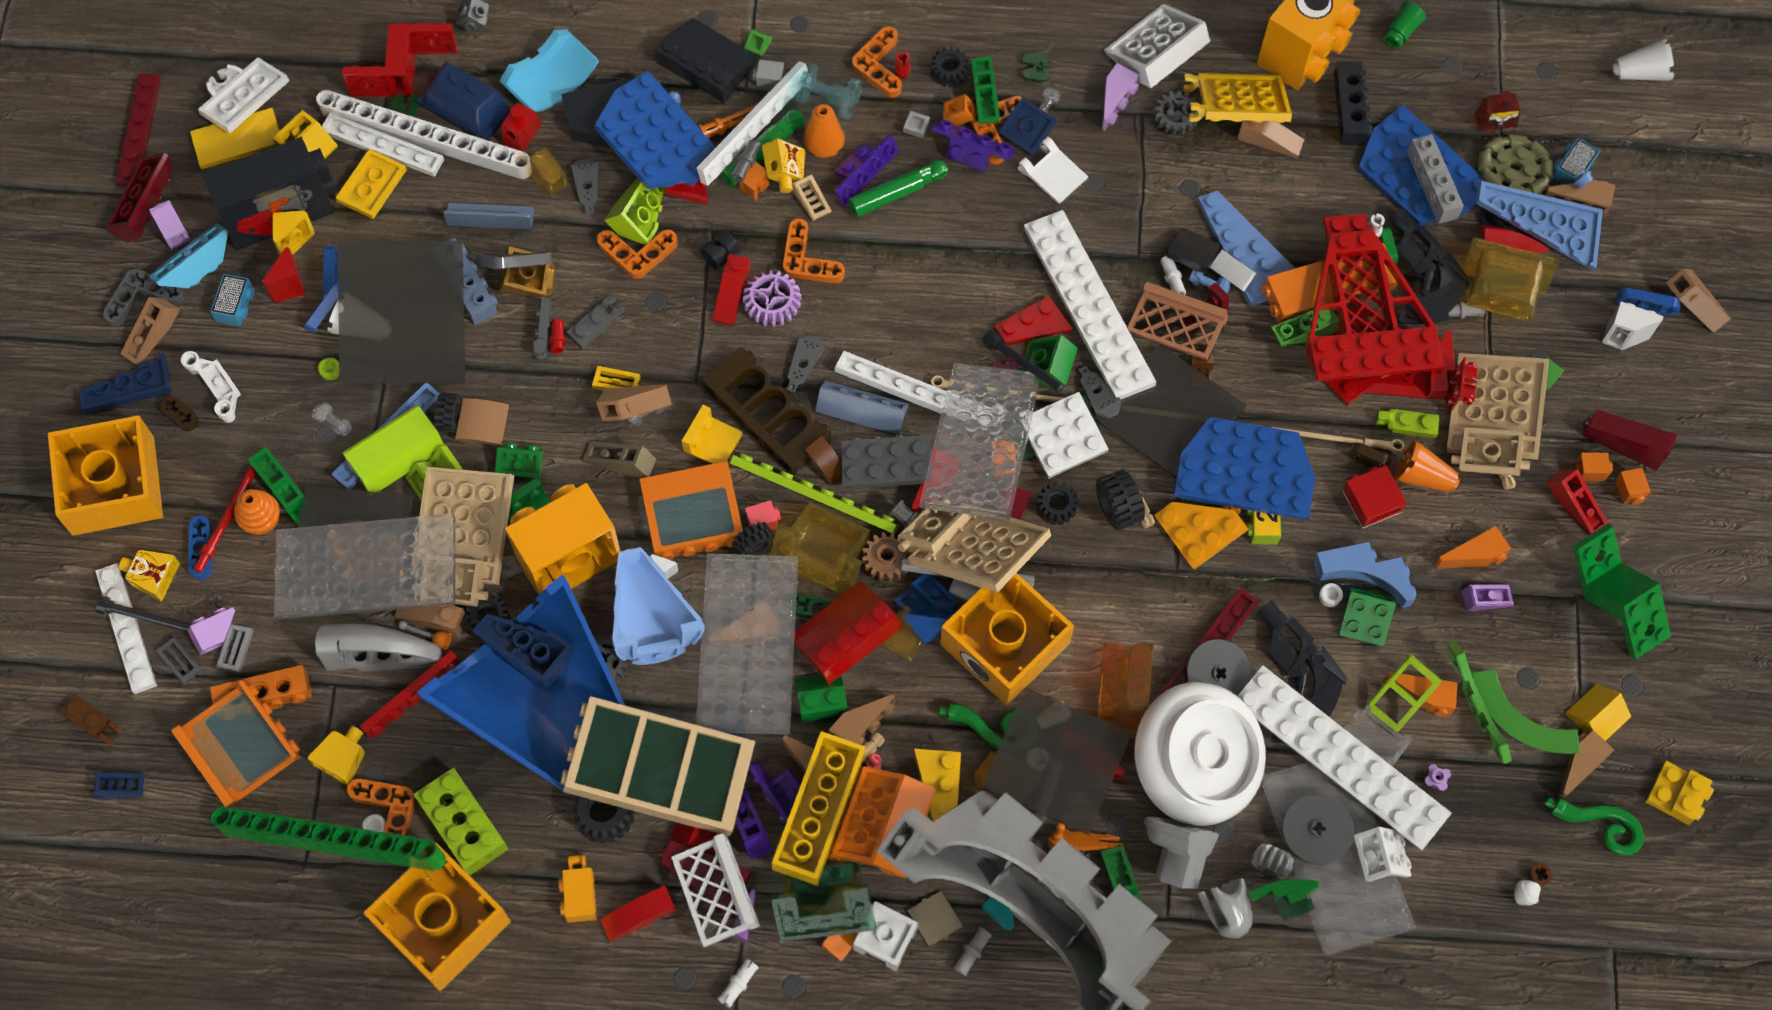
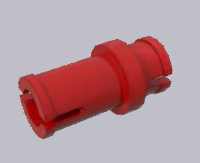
M903 51V56L901 57V52L896 55L897 62L895 63L894 71L896 76L903 80V76L904 79L908 78L911 66L909 54Z
M553 319L550 322V351L553 354H562L566 345L564 321Z

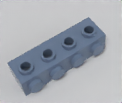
M453 238L431 249L435 261L474 325L498 314L496 309L498 301L493 293L489 294L486 288H488L485 279L483 276L478 277L476 274L478 269L473 260L469 261L467 259L468 253L462 243L458 244L456 239Z

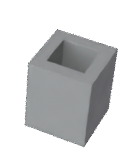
M759 60L758 68H754L753 80H756L757 89L772 90L784 78V63Z

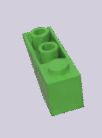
M1313 310L1271 327L1281 346L1307 342ZM1334 310L1319 311L1315 330L1316 337L1328 336L1336 332L1339 320Z

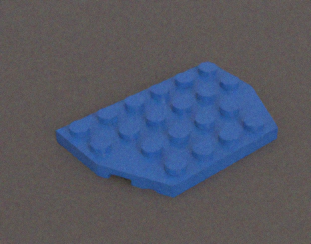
M649 71L614 91L594 128L647 189L673 187L674 184L681 183L693 185L699 182L700 177L697 167L716 148Z
M1402 105L1373 129L1358 171L1399 209L1403 208L1419 226L1426 225L1429 222H1437L1407 154L1413 139L1433 135L1464 205L1459 217L1465 215L1477 205L1478 184L1484 181L1482 176L1410 110Z
M1210 417L1181 453L1174 497L1308 521L1315 475L1299 432Z

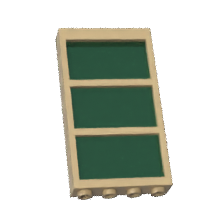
M591 696L588 703L583 702L580 716L584 717L582 726L577 725L573 739L578 741L576 748H570L567 761L571 762L569 771L564 770L560 783L565 785L563 792L707 831L723 833L726 836L731 835L755 741Z

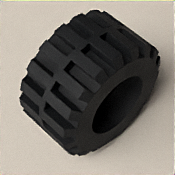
M1120 469L1096 480V493L1100 507L1108 523L1115 530L1119 531L1144 521V502L1135 480L1128 471Z
M597 779V784H593L592 781L588 783L589 787L618 795L621 788L620 783L614 784L613 780L607 779V782H603V779ZM575 796L576 803L573 804V816L579 830H581L585 837L588 836L590 841L595 842L599 840L600 844H605V840H609L612 843L615 842L614 838L619 837L621 839L624 837L623 832H629L631 829L630 823L633 824V814H635L633 810L617 806V812L612 819L606 822H597L590 817V813L599 801Z

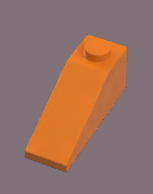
M1495 526L1440 556L1435 566L1436 568L1486 567L1492 563L1498 565L1508 558L1506 555L1511 547Z
M1388 672L1386 674L1383 683H1385L1391 677L1393 672ZM1401 674L1395 680L1400 687L1416 700L1433 683L1426 677ZM1442 680L1441 684L1420 708L1434 713L1438 717L1451 716L1456 709L1458 682Z

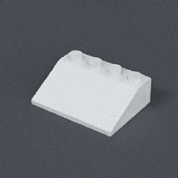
M1162 4L1104 49V51L1116 63L1139 74L1137 82L1152 88L1208 44L1210 38L1205 21Z

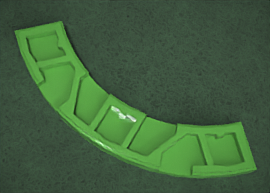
M1456 641L1448 643L1447 647L1454 670H1458L1461 674L1462 682L1460 686L1482 732H1488L1491 739L1489 744L1501 762L1504 764L1511 762L1508 743L1495 726L1480 697L1471 675L1465 652Z
M1497 670L1472 673L1474 683L1489 715L1509 735L1543 751L1560 754L1581 753L1578 731L1576 729L1560 730L1548 728L1529 720L1517 711L1501 688Z

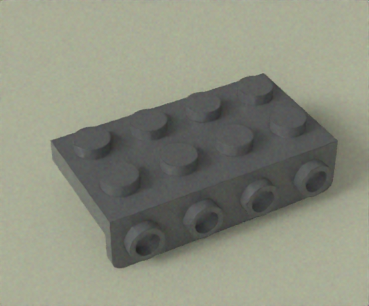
M915 434L914 436L906 437L894 435L891 438L875 436L869 439L850 438L841 441L843 489L933 483L932 442L930 435Z

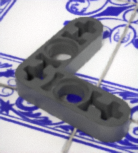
M552 252L513 255L483 253L476 255L477 266L492 269L552 263Z
M131 269L126 273L105 307L103 317L110 326H119L126 320L141 294L148 297L164 298L175 306L182 304L185 294L180 287L160 286L159 290L152 292L149 288L155 282L149 278L151 274L140 269ZM139 277L140 280L142 281V282H139V281H136V280H135L134 283H133V282H132V279H137V278ZM177 292L178 296L171 298L168 293L175 294ZM128 293L131 295L128 301H120V297L123 294ZM116 313H118V316H117V317H116V316H113L112 318L110 317L111 314L115 315Z

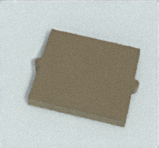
M942 891L928 899L923 898L921 903L907 910L912 920L918 922V930L929 947L942 939L947 940L950 934L963 927Z

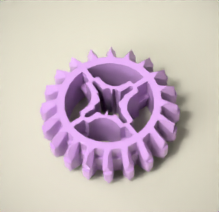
M771 270L768 275L761 272L760 278L754 276L753 282L748 281L747 288L743 291L745 295L743 297L745 311L749 313L750 319L755 317L756 323L763 321L764 326L768 322L773 327H775L776 322L783 326L784 319L790 322L792 319L791 315L796 316L797 309H800L801 306L799 286L795 284L794 279L789 280L788 274L781 276L780 271L776 275ZM779 288L784 290L789 296H785V293H781L779 291ZM755 301H759V304L765 305L766 309L760 307Z

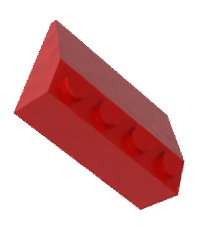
M859 581L788 637L825 681L831 684L902 629L897 616L886 603Z

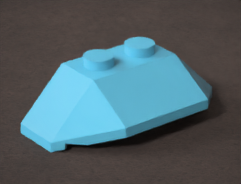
M218 223L215 224L211 229L196 237L165 261L149 278L159 286L190 288L197 285L202 277L207 273L215 271L218 265L223 262L228 235L227 230Z

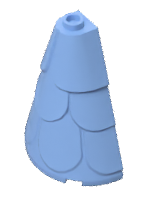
M641 547L626 549L618 553L612 637L617 656L623 661L626 659L631 660L632 664L649 665L664 662L686 652V646L690 643L695 645L703 635L705 626L702 618L686 602L682 594L665 577V573Z

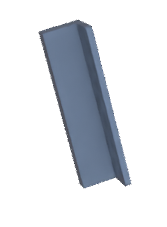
M448 203V209L444 210L443 214L447 226L532 229L534 208L531 206Z
M825 380L819 391L816 412L899 435L909 404Z

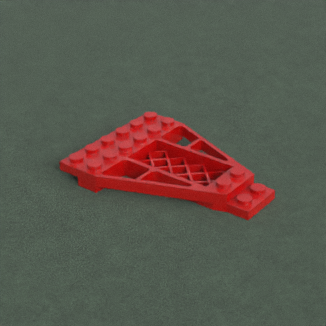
M1367 215L1325 217L1323 219L1326 236L1325 256L1308 338L1305 343L1308 362L1312 364L1315 382L1443 370L1445 365L1436 325L1375 232L1369 229ZM1359 258V260L1356 263H1354L1350 259ZM1361 260L1372 266L1369 272L1358 266ZM1341 261L1352 268L1348 274L1338 268V264ZM1385 265L1406 297H1393L1391 295ZM1373 269H1375L1376 278L1370 274ZM1353 270L1364 277L1360 283L1349 276ZM1329 271L1335 303L1322 304L1326 276ZM1366 279L1376 286L1373 292L1362 285ZM1345 281L1356 288L1352 294L1343 289L1342 284ZM1378 288H1379V292H1380V297H1381V298H1379L1378 296H1376V295L1374 294V293L1377 291ZM1357 290L1368 297L1365 303L1353 296ZM1370 299L1381 306L1377 312L1366 305ZM1349 301L1360 308L1356 314L1347 309L1346 305ZM1411 303L1426 327L1398 328L1393 305ZM1382 309L1384 311L1385 318L1379 315V312ZM1337 310L1342 335L1315 336L1319 311ZM1361 310L1372 317L1369 323L1358 317ZM1374 319L1385 326L1382 331H1378L1370 325ZM1353 321L1364 328L1361 333L1351 329L1350 325Z

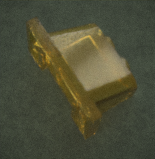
M1473 238L1462 266L1466 275L1471 276L1467 306L1532 321L1539 294L1546 295L1558 267L1559 258Z
M809 502L791 528L782 523L777 527L769 560L837 593L844 594L856 584L862 561L857 558L868 539L870 530Z

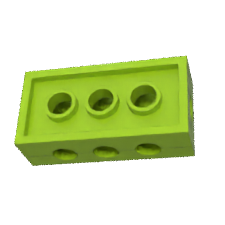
M454 768L413 794L469 876L509 850ZM453 800L451 805L444 806L447 801ZM460 819H466L462 825H456ZM472 838H479L476 843L469 844Z

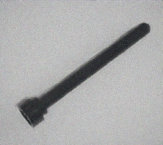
M990 330L985 334L983 344L986 347L1000 350L1056 391L1063 390L1064 386L1062 383L1006 345L1000 334L994 330Z
M103 595L99 597L96 605V613L103 615L113 612L188 632L189 627L192 626L190 623L115 604L111 597Z

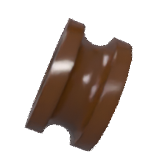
M1537 864L1530 869L1528 879L1543 887L1551 881L1552 871L1545 864ZM1535 870H1536L1537 873H1538L1540 870H1541L1542 872H1544V873H1543V877H1544V878H1542L1541 880H1538V879H1537V876H1538V875L1535 873Z

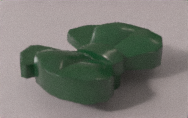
M1037 52L1032 55L1027 53L1023 56V63L1033 65V68L1022 71V75L1026 80H1032V82L1043 83L1049 80L1050 73L1045 69V65L1050 60L1048 54Z
M402 93L396 94L389 101L386 109L414 117L417 112L419 99L416 95L412 94L406 104H404V95Z

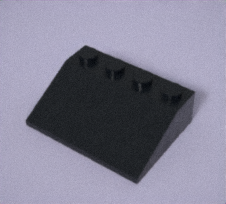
M692 18L668 34L655 49L657 64L722 103L729 99L760 60V57L695 18Z

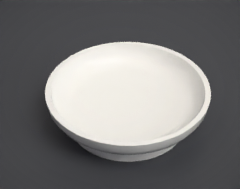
M1191 682L1170 688L1157 697L1148 707L1137 730L1135 762L1138 776L1145 792L1163 813L1172 819L1188 825L1208 826L1234 817L1251 802L1263 779L1266 750L1263 734L1256 717L1238 696L1217 685Z

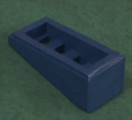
M95 772L94 799L107 800L143 797L145 773ZM132 780H137L136 791H131ZM113 781H117V790H112ZM122 781H127L126 791L122 790ZM103 782H108L107 790H102Z

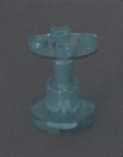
M811 64L808 72L804 71L802 73L800 83L803 85L797 93L796 101L805 104L812 92L827 98L828 103L839 106L838 117L848 121L854 113L851 109L854 104H858L861 95V81L852 78L847 86L835 82L832 85L822 83L816 80L818 66Z

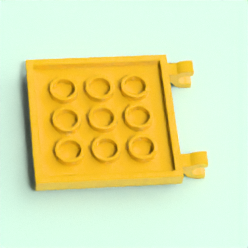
M1198 73V76L1192 74H1185L1184 76L1185 81H1191L1192 83L1190 85H1183V91L1192 92L1196 87H1199L1203 105H1200L1199 103L1191 102V110L1198 112L1196 114H1189L1190 122L1199 121L1203 116L1211 121L1231 120L1240 122L1242 120H1252L1253 122H1291L1292 113L1281 75Z

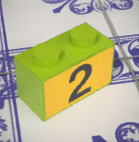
M1246 510V515H1250V523H1247L1249 529L1247 536H1251V544L1278 545L1281 539V516Z

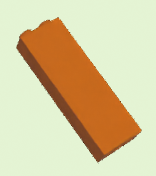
M1351 258L1350 260L1356 263L1359 258ZM1361 260L1358 264L1367 272L1372 268L1364 260ZM1323 261L1268 276L1263 282V296L1268 299L1271 315L1276 318L1277 323H1282L1314 309ZM1342 261L1338 264V268L1346 274L1352 269ZM1385 265L1389 288L1393 290L1398 284ZM1373 269L1370 274L1376 278L1375 269ZM1354 270L1349 275L1359 283L1364 278ZM1329 271L1326 276L1322 304L1335 303ZM1367 279L1362 284L1371 292H1373L1376 288V286ZM1346 281L1342 284L1343 289L1350 294L1356 289ZM1379 288L1374 293L1375 295L1380 294ZM1359 290L1353 295L1359 300L1367 297Z

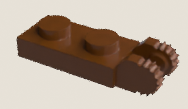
M75 694L59 711L65 718L109 746H112L115 742L111 737L103 734L107 727L120 735L124 732L109 717Z

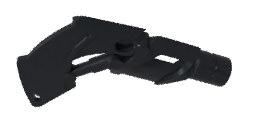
M1400 208L1388 220L1402 235L1397 252L1399 251L1415 268L1414 271L1417 274L1424 275L1422 293L1415 295L1434 323L1447 321L1449 313L1460 300L1466 285L1469 286L1470 278L1450 252L1445 255L1443 249L1440 248L1441 245L1424 226H1419L1403 208ZM1416 234L1428 247L1427 254L1411 238V235ZM1437 269L1440 279L1439 289L1430 292L1434 271ZM1411 303L1405 306L1398 319L1400 324H1424Z
M1272 600L1269 601L1256 613L1272 631L1270 643L1265 652L1271 654L1287 672L1286 675L1289 678H1297L1296 691L1303 697L1309 672L1308 665L1304 664V661H1307L1314 677V692L1308 701L1330 717L1338 702L1342 685L1347 683V676L1324 646H1322L1320 652L1317 651L1316 646L1313 645L1314 638L1294 617L1288 618ZM1284 626L1301 642L1299 652L1280 632ZM1272 735L1271 741L1273 743H1283L1276 735Z

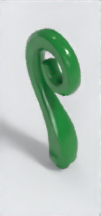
M949 703V707L940 706L939 715L948 716L947 721L968 725L989 745L1001 751L1020 752L1026 750L1035 742L1038 736V727L1035 719L1023 710H1011L1003 715L1000 721V728L1006 736L1015 737L1017 735V730L1010 725L1012 720H1020L1026 727L1025 735L1021 739L1008 740L995 734L980 716L969 707Z
M1548 797L1544 804L1552 809L1550 814L1563 821L1577 823L1611 818L1626 825L1631 832V840L1626 845H1620L1614 840L1615 834L1621 835L1625 833L1626 828L1624 826L1613 823L1604 830V844L1614 854L1620 856L1633 855L1640 850L1644 843V832L1641 824L1631 813L1614 806L1577 807L1561 798L1556 801L1551 797Z

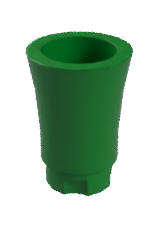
M1403 2L1383 36L1384 42L1391 48H1400L1415 29L1426 20L1424 11L1412 2Z

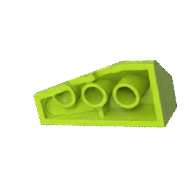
M636 178L614 204L605 221L619 236L647 245L658 230L659 223L657 218L658 214L662 212L661 200L663 194L666 193L667 187L647 189Z

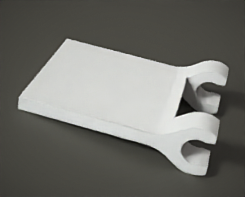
M1047 137L1040 147L1047 155L1034 167L1027 158H1024L1019 163L1020 166L1017 169L1022 174L1031 178L1055 202L1060 204L1088 179V176L1057 148L1051 138Z

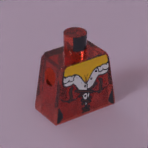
M1503 91L1498 95L1487 96L1474 112L1478 132L1518 127L1520 108L1515 93Z

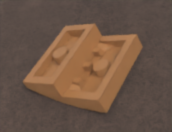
M463 398L454 440L477 445L479 442L500 447L502 445L509 405L489 400Z

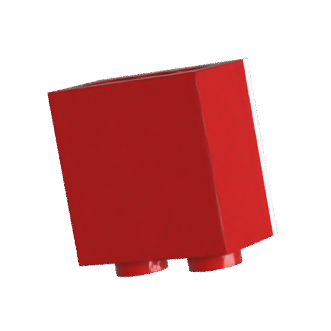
M1387 465L1380 468L1375 466L1363 475L1355 474L1349 477L1342 490L1362 528L1402 513L1407 505Z

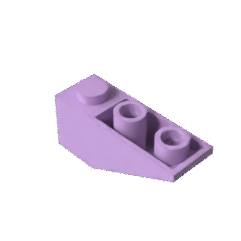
M1118 63L1106 78L1102 130L1104 131L1109 124L1113 125L1115 123L1118 111L1120 109L1124 110L1129 100L1128 97L1130 94L1134 95L1139 87L1137 83L1139 74Z

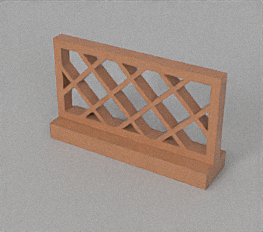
M1146 282L1143 288L1144 293L1127 327L1128 331L1136 336L1207 361L1223 325L1225 326L1228 320L1227 310ZM1146 300L1154 302L1157 309L1145 313L1143 307ZM1169 308L1174 309L1177 316L1165 320L1162 311ZM1160 313L1163 321L1151 326L1148 317ZM1189 315L1194 316L1197 323L1185 327L1182 318ZM1145 319L1149 326L1143 330L1134 328L1136 322ZM1180 320L1183 328L1171 333L1168 324ZM1210 322L1217 325L1215 331L1205 334L1202 325ZM1162 326L1166 327L1168 335L1163 337L1155 336L1153 330ZM1200 327L1203 336L1191 340L1188 331ZM1183 333L1186 334L1188 342L1181 345L1175 343L1173 337ZM1205 340L1208 346L1205 353L1195 350L1193 344Z

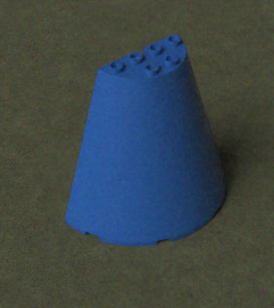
M562 574L542 591L535 602L531 603L513 620V623L527 627L528 625L536 630L555 633L573 646L563 674L549 691H546L485 643L452 671L450 670L439 679L435 677L416 693L421 700L561 791L564 790L565 786L560 784L564 770L569 771L571 762L567 761L570 748H576L578 741L573 739L577 725L582 726L584 717L580 716L583 702L588 703L591 696L625 706L569 583ZM595 708L574 783L580 784L581 780L586 783L600 771L597 766L605 767L617 756L615 751L622 746L625 749L634 741L632 736L636 734V727L631 717Z

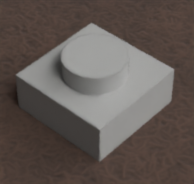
M910 111L903 127V132L923 138L930 123V117Z

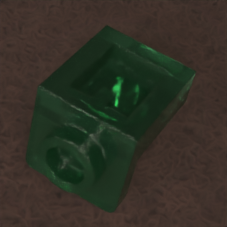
M1310 895L1293 904L1290 903L1287 896L1278 899L1274 898L1283 921L1298 918L1315 910Z

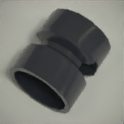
M722 230L714 236V242L708 241L700 248V253L704 260L715 270H719L726 264L729 254L737 255L741 251L738 242L726 230Z

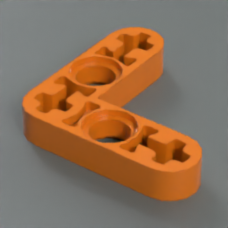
M886 26L853 56L852 68L858 75L883 94L894 98L901 94L902 82L897 76L878 63L896 45L898 40L897 30L891 26ZM872 47H878L881 51L879 53L873 54L869 51V49ZM873 72H880L883 76L875 79L871 74ZM889 85H890V86L896 85V89L893 88V87H892L891 89H889Z
M1014 96L998 102L999 110L1004 112V115L1000 117V122L979 124V120H976L974 123L970 121L973 132L978 135L990 133L993 135V141L1002 143L994 126L1007 121L1015 109L1014 105L1019 103L1022 96ZM992 154L989 159V163L995 165L1004 161V159Z
M803 219L793 220L788 230L783 260L784 274H788L789 278L827 283L841 282L845 277L843 264L837 261L805 257L808 224ZM798 227H802L800 238L796 237V229ZM798 244L802 249L799 252H792L790 247ZM792 259H795L796 267L794 270H790ZM810 266H818L820 271L812 274L808 271V268ZM823 267H826V275L823 274ZM834 269L838 270L837 275H832Z
M671 230L660 232L637 253L612 231H602L597 237L600 250L634 279L644 277L674 251L678 245L677 236ZM665 238H666L667 240H670V239H671L672 242H671V243H669V242L664 243V239H665ZM611 239V244L614 246V248L612 249V246L608 242L604 243L603 240ZM621 250L626 251L628 253V255L622 259L616 256L617 252ZM651 250L658 252L655 258H648L646 254ZM634 265H635L636 267L640 266L641 269H640V270H638V269H634V270H633V266H634Z
M355 779L349 783L347 792L353 801L390 808L384 828L385 833H392L390 832L392 830L396 834L408 835L416 798L413 795L414 792L410 788L364 779ZM359 785H361L363 790L370 791V798H368L369 795L365 792H360L356 796L353 790L358 789ZM380 789L388 791V796L384 800H377L375 797L376 792ZM393 791H395V795L398 797H404L405 793H407L410 800H406L402 804L400 799L393 798ZM396 816H404L405 822L402 826H393L392 821Z

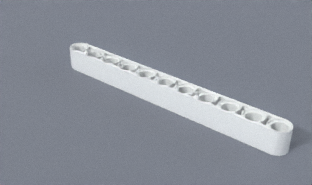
M329 90L321 91L316 97L319 109L325 117L332 113L413 145L519 179H526L532 174L530 158L525 152Z

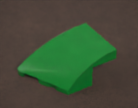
M1309 879L1282 880L1261 886L1249 892V895L1255 901L1274 893L1277 899L1287 896L1290 903L1293 904L1318 891L1321 885L1319 881Z

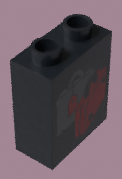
M302 136L202 175L215 208L237 251L273 237V213L305 211L310 222L333 214L334 211L328 197L339 193L321 149L318 148L308 152Z

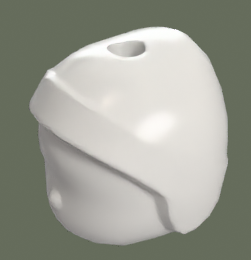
M1529 880L1519 881L1514 891L1515 901L1519 905L1530 906L1536 904L1539 901L1540 885Z

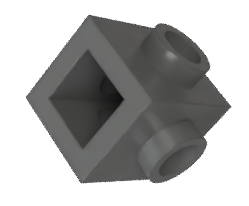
M482 0L461 1L457 9L456 23L471 32L483 28L488 20L489 5Z

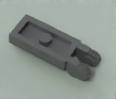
M614 296L607 297L601 305L594 308L567 331V335L582 350L610 327L614 320L625 311L626 307L620 303L611 310L610 314L606 312L615 303L616 298Z
M541 298V306H537L536 311L539 326H535V339L537 340L533 342V352L535 353V358L541 362L548 359L550 322L553 309L550 298Z

